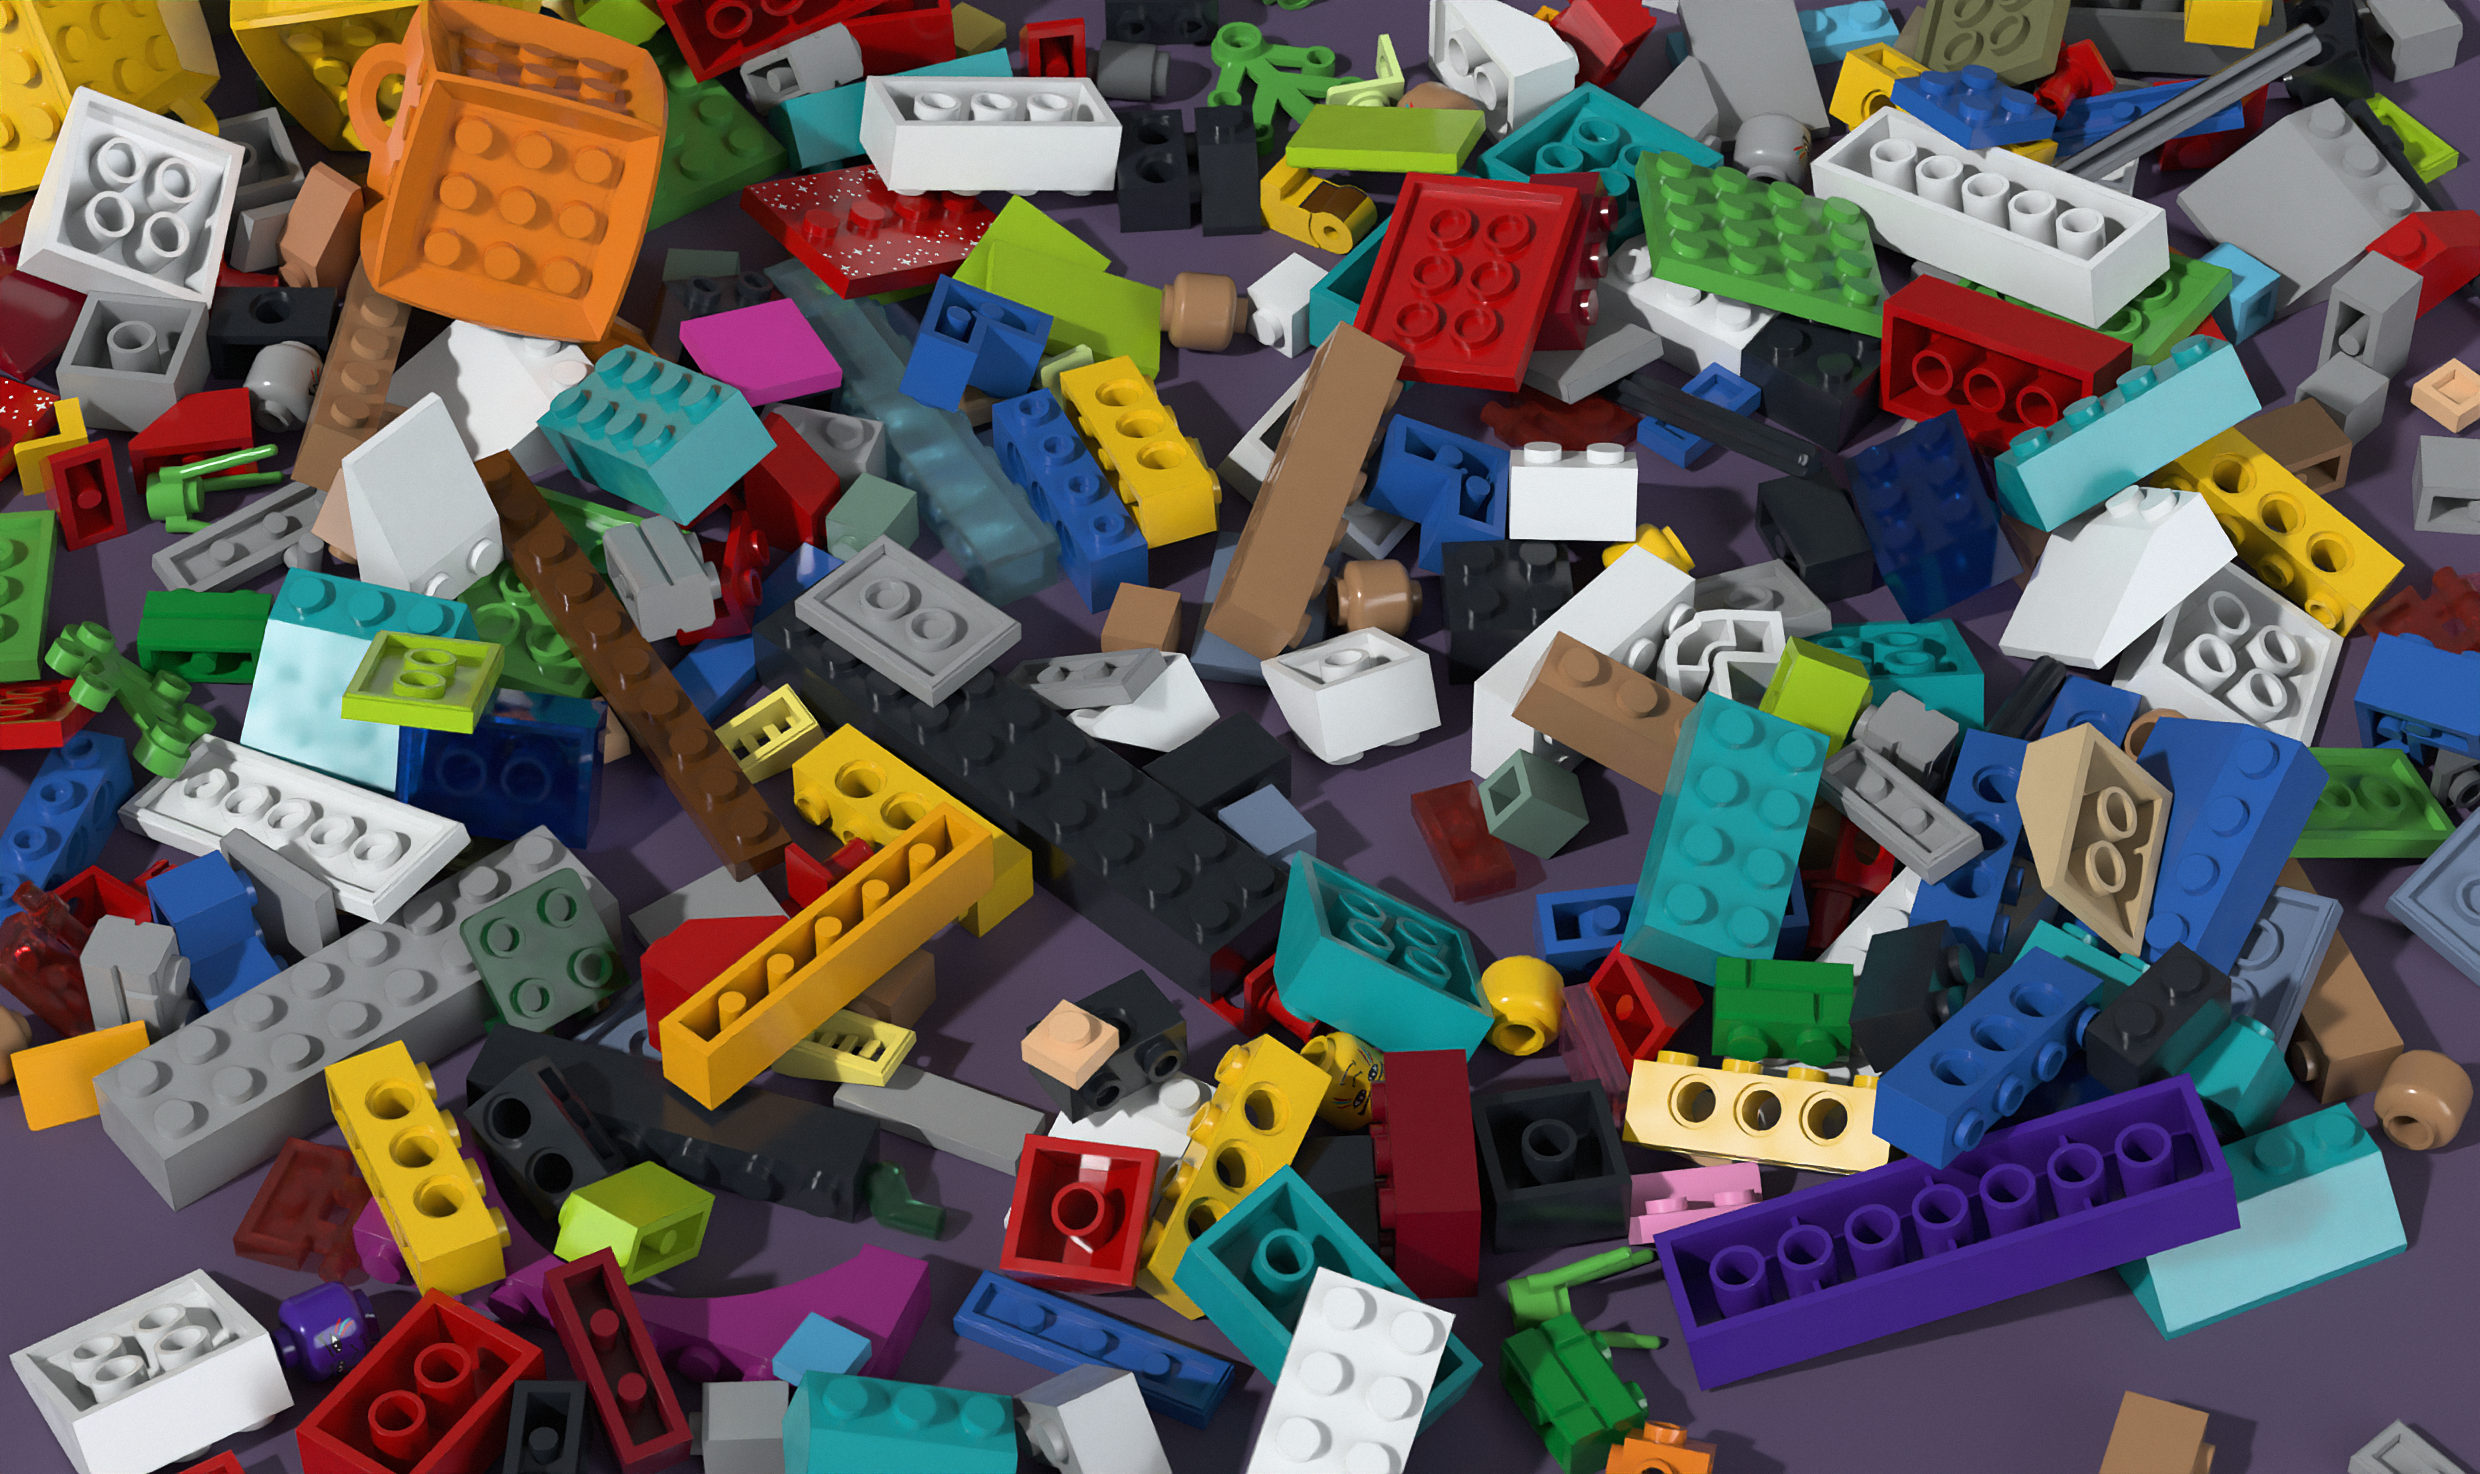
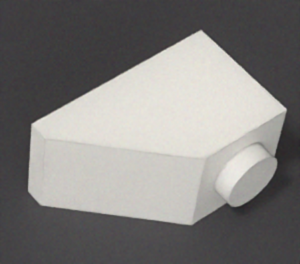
M1160 651L1168 667L1134 703L1078 708L1068 715L1066 719L1096 740L1169 753L1202 734V731L1220 718L1187 656L1181 653Z

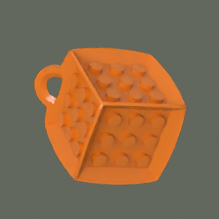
M422 0L409 23L403 41L377 44L365 51L354 65L348 83L347 105L351 124L361 143L371 152L367 177V203L362 220L360 249L363 266L372 287L377 293L403 303L478 326L550 340L600 344L606 340L632 276L643 243L658 182L668 123V95L660 69L647 50L607 34L563 20L520 9L472 0ZM390 74H401L405 76L403 95L393 128H390L379 115L376 103L377 90L385 77Z

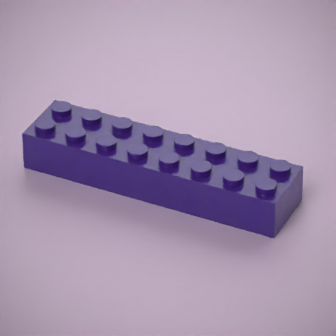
M2185 1073L1984 1134L1973 1150L1961 1152L1941 1171L1912 1156L1653 1235V1239L1700 1390L1704 1391L2240 1229L2241 1225L2233 1176L2190 1073Z

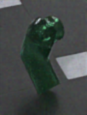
M885 1160L872 1164L864 1178L863 1193L875 1221L883 1228L938 1241L941 1238L946 1223V1208L913 1200L904 1179L907 1176L906 1171L899 1163L893 1160Z

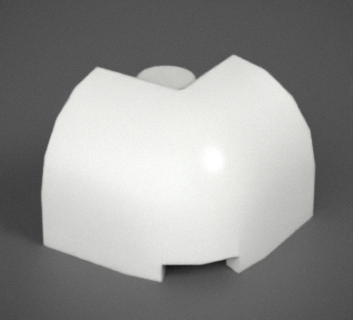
M1716 609L1696 612L1693 620L1674 630L1669 639H1666L1657 662L1656 682L1695 703H1698L1705 693L1710 691L1758 709L1786 646L1781 611Z

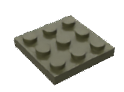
M1927 0L1913 60L1932 71L1943 73L1963 70V67L1966 65L1984 66L1996 72L1997 79L2009 87L2042 78L2055 72L2071 0Z

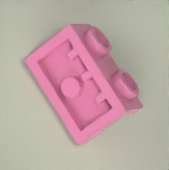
M1744 1162L1631 1175L1632 1197L1628 1235L1629 1245L1655 1243L1653 1239L1654 1234L1763 1202L1758 1164L1755 1162Z

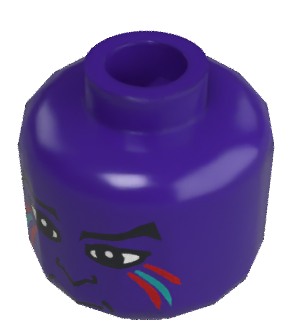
M329 1281L286 1298L282 1301L279 1308L278 1320L280 1327L270 1331V1338L282 1368L288 1370L296 1367L302 1377L314 1383L323 1382L353 1370L372 1350V1343L380 1340L378 1321L366 1294L359 1288L351 1291L346 1284L340 1281Z

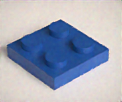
M1966 65L1963 67V70L1945 73L1929 70L1922 72L1921 76L1895 79L1890 97L1892 103L1966 150L2052 138L2057 116L2036 104L2037 99L2033 95L2025 91L2012 89L1997 79L1996 72L1980 65Z

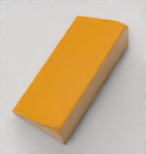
M139 1020L10 1054L29 1129L31 1131H40L100 1115L92 1078L150 1046L144 1021Z

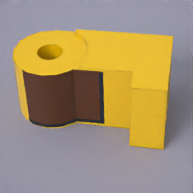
M1286 154L1261 180V225L1315 248H1322L1335 254H1346L1376 223L1378 216L1376 207L1372 199L1364 191L1351 185L1340 187L1309 173L1308 168H1291L1287 166Z

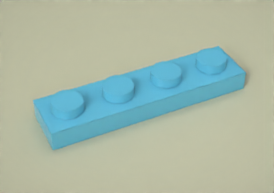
M1883 0L1859 1L1853 4L1805 10L1797 13L1812 66L1843 61L1847 51L1879 42L1892 47L1900 35ZM1683 32L1666 34L1665 52L1674 70L1689 55Z

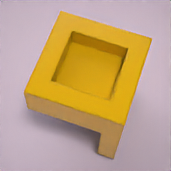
M78 397L54 402L61 434L18 443L14 446L13 449L25 496L45 492L38 461L46 456L89 443Z

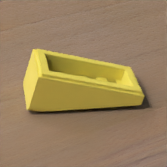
M788 683L714 731L752 784L791 768L793 763L826 739L818 722ZM789 726L791 727L790 729H788V730L785 731L784 733H781V732L779 731V730H782V729H784V728H786V727H789ZM767 736L770 742L761 747L756 740ZM744 746L750 755L740 761L733 750Z
M841 1008L773 1062L771 1068L774 1072L791 1077L884 1087L917 1041L915 1031ZM834 1044H839L837 1049L831 1048ZM856 1046L863 1047L857 1056L851 1054ZM878 1048L886 1049L877 1062L870 1060Z

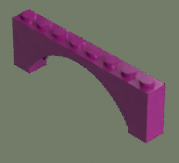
M453 1116L462 1143V1147L457 1150L462 1160L473 1157L477 1163L486 1189V1196L482 1197V1200L487 1209L495 1206L500 1209L510 1234L511 1246L502 1249L506 1273L505 1278L451 1298L460 1303L491 1312L506 1322H523L558 1334L542 1297L544 1272L565 1263L536 1242L514 1218L493 1181L492 1175L495 1171L494 1159L487 1156L474 1141L471 1134V1127L473 1125L470 1121ZM372 1196L352 1228L360 1271L368 1273L383 1283H400L418 1289L375 1198ZM864 1243L858 1256L823 1273L789 1285L757 1293L720 1298H677L649 1295L630 1290L662 1366L683 1373L691 1380L699 1383L782 1380L773 1375L772 1359L811 1312L871 1340L872 1356L856 1376L892 1381L932 1306L929 1262ZM789 1383L791 1401L798 1387Z

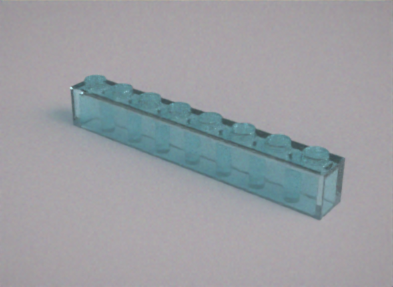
M796 257L765 268V275L773 281L774 285L786 298L793 300L843 370L842 377L845 383L840 410L847 416L884 422L887 472L897 485L917 492L918 513L982 598L999 608L1058 584L1057 557L1061 555L1062 547L1055 528L1048 521L1042 523L1032 510L1029 497L1024 488L1019 483H1011L1002 471L1000 460L994 449L989 445L983 446L974 435L972 425L966 413L961 408H958L956 413L942 408L925 407L916 402L912 397L898 392L913 347L906 336H898L889 325L886 313L877 299L870 300L868 296L843 300Z

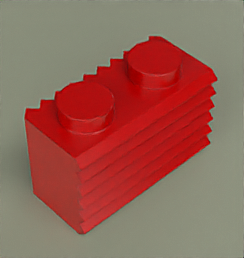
M1567 0L1571 6L1562 10L1549 22V26L1561 40L1570 43L1576 52L1579 71L1575 75L1574 90L1586 81L1603 90L1618 79L1657 22V17L1649 15V8L1642 7V0Z

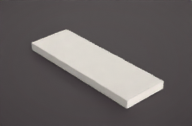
M204 734L188 748L191 756L178 778L168 779L157 775L117 811L125 829L200 857L217 849L221 852L219 840L235 827L239 830L242 829L330 885L336 908L381 925L471 842L467 830L462 823L210 734Z

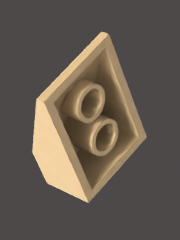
M2088 722L2027 744L2016 793V801L2042 889L2121 954L2128 953L2138 958L2141 953L2173 794Z

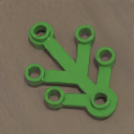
M1233 22L1220 28L1217 37L1211 44L1212 60L1222 70L1216 90L1208 95L1207 107L1242 105V98L1238 92L1245 73L1254 80L1258 87L1252 109L1257 142V157L1269 154L1274 148V127L1272 122L1277 104L1301 125L1315 106L1305 96L1326 98L1327 90L1330 87L1363 82L1364 80L1355 76H1347L1341 79L1333 78L1335 75V54L1327 47L1312 46L1302 48L1268 44L1256 26L1245 22ZM1272 65L1300 67L1301 74L1280 72Z
M84 621L81 626L76 624L66 625L61 633V638H56L45 656V661L60 674L70 678H77L69 691L70 696L83 707L95 712H103L110 699L115 696L143 733L132 751L135 759L145 768L159 776L168 779L178 778L191 756V752L188 749L191 742H196L204 734H211L217 724L216 719L201 707L184 703L192 688L178 675L166 670H159L154 677L121 656L119 650L114 645L116 643L115 636L104 627L90 621Z

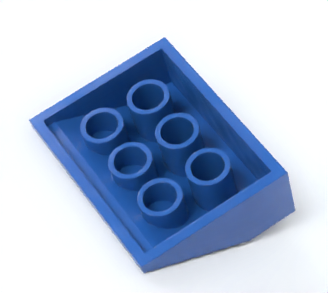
M2159 716L2136 763L2173 794L2141 953L2138 958L2152 966L2179 941L2228 976L2330 775L2302 741L2246 723ZM2063 905L2060 906L2051 925L2061 929L2065 922L2071 923L2095 937L2100 943L2097 947L2098 950L2119 959L2121 956L2120 952Z

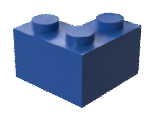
M940 274L918 330L898 392L912 397L916 402L925 407L942 408L956 413L967 384L979 388L985 395L995 399H1012L1025 395L1045 348L1054 316Z
M1395 414L1384 433L1380 445L1368 461L1364 505L1421 523L1418 568L1440 575L1441 542L1504 540L1510 452Z
M2379 632L2354 697L2362 748L2402 749L2411 763L2423 767L2431 746L2480 760V653L2462 651L2459 655L2438 649L2430 640L2416 634L2400 633L2396 637Z
M219 849L146 881L154 923L173 927L180 956L188 957L190 960V978L187 992L189 1000H195L199 1004V1018L289 968L280 954L271 957L266 950L267 945L264 934L251 912V907L258 905V898L249 876L243 869L233 871Z

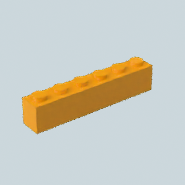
M943 801L662 1019L659 1022L664 1077L713 1111L993 889L992 832L947 802Z

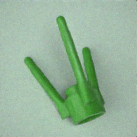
M268 444L183 466L160 467L159 472H150L147 478L146 497L151 520L166 521L167 533H196L211 525L212 523L191 519L193 513L203 512L205 492L281 483L284 480V474L280 471L207 479H202L200 475L274 456L278 453V447L275 444Z
M1624 1246L1549 1272L1507 1280L1508 1300L1516 1334L1532 1327L1534 1330H1537L1541 1323L1568 1311L1571 1313L1567 1288L1649 1263L1654 1259V1252L1651 1249H1644L1632 1253L1629 1247ZM1585 1329L1587 1333H1589V1332H1591V1331H1594V1330ZM1596 1330L1603 1336L1608 1347L1658 1349L1662 1344L1661 1339L1654 1335Z

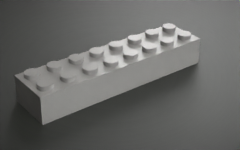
M541 825L406 901L382 925L373 921L365 924L92 1078L103 1129L176 1213L336 1120L331 1109L324 1067L399 1040L403 1041L414 1064L424 1061L428 1067L487 1032L482 1022L499 1014L460 936L459 928L464 919L559 869L572 868L579 874L618 955L624 953L618 900L544 825Z

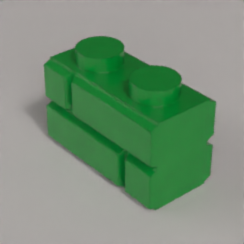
M178 588L173 591H147L143 618H141L137 634V650L141 669L154 677L159 670H166L178 675L187 683L253 684L267 621L275 604L274 595L257 593L252 590H238L234 593L196 592L187 588Z
M1717 957L1713 995L1712 1055L1730 1056L1733 1059L1757 1062L1763 1058L1799 1060L1803 1064L1815 1067L1825 1066L1831 1062L1848 1063L1852 1039V1029L1848 1021L1853 1006L1854 964Z
M1569 1311L1541 1323L1537 1330H1534L1532 1327L1505 1339L1503 1344L1500 1345L1499 1381L1565 1474H1594L1601 1471L1604 1465L1607 1464L1612 1444L1624 1446L1625 1437L1632 1428L1644 1430L1645 1420L1649 1418V1408L1640 1387L1632 1380L1623 1383L1612 1368V1355L1603 1336L1596 1330L1587 1333L1576 1316Z

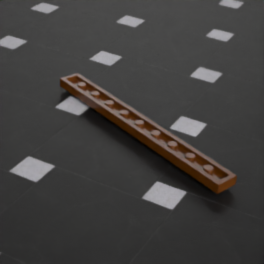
M505 449L473 462L499 515L505 560L734 880L739 882L785 862V848L793 843L791 836L656 651L641 636L629 614L510 451Z

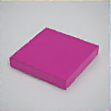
M791 298L681 322L679 339L704 375L739 389L751 407L841 387L843 370Z

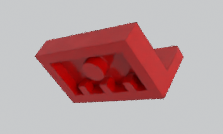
M746 509L732 512L727 541H712L700 546L704 563L712 561L716 568L722 596L713 600L716 619H714L712 626L686 633L681 628L677 630L675 636L680 647L701 643L704 639H722L751 633L756 606L761 605L763 600L761 576L763 566H768L770 552L764 532L761 529H754Z

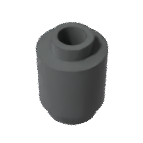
M1102 40L1100 51L1090 50L1087 78H1090L1093 84L1097 85V90L1102 97L1152 102L1153 96L1167 97L1171 70V52L1158 51L1157 45Z

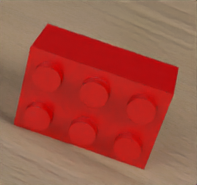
M432 1287L295 1429L304 1474H483L506 1449L515 1380L548 1381L543 1349Z

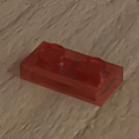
M1472 779L1411 794V814L1454 903L1516 888V868L1502 840L1489 834L1481 798Z

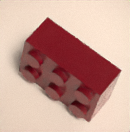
M1466 1049L1383 1052V1080H1370L1372 1122L1382 1121V1124H1369V1135L1372 1138L1373 1165H1375L1376 1175H1384V1177H1374L1377 1218H1380L1381 1230L1389 1229V1231H1378L1379 1258L1419 1299L1477 1297L1481 1203Z

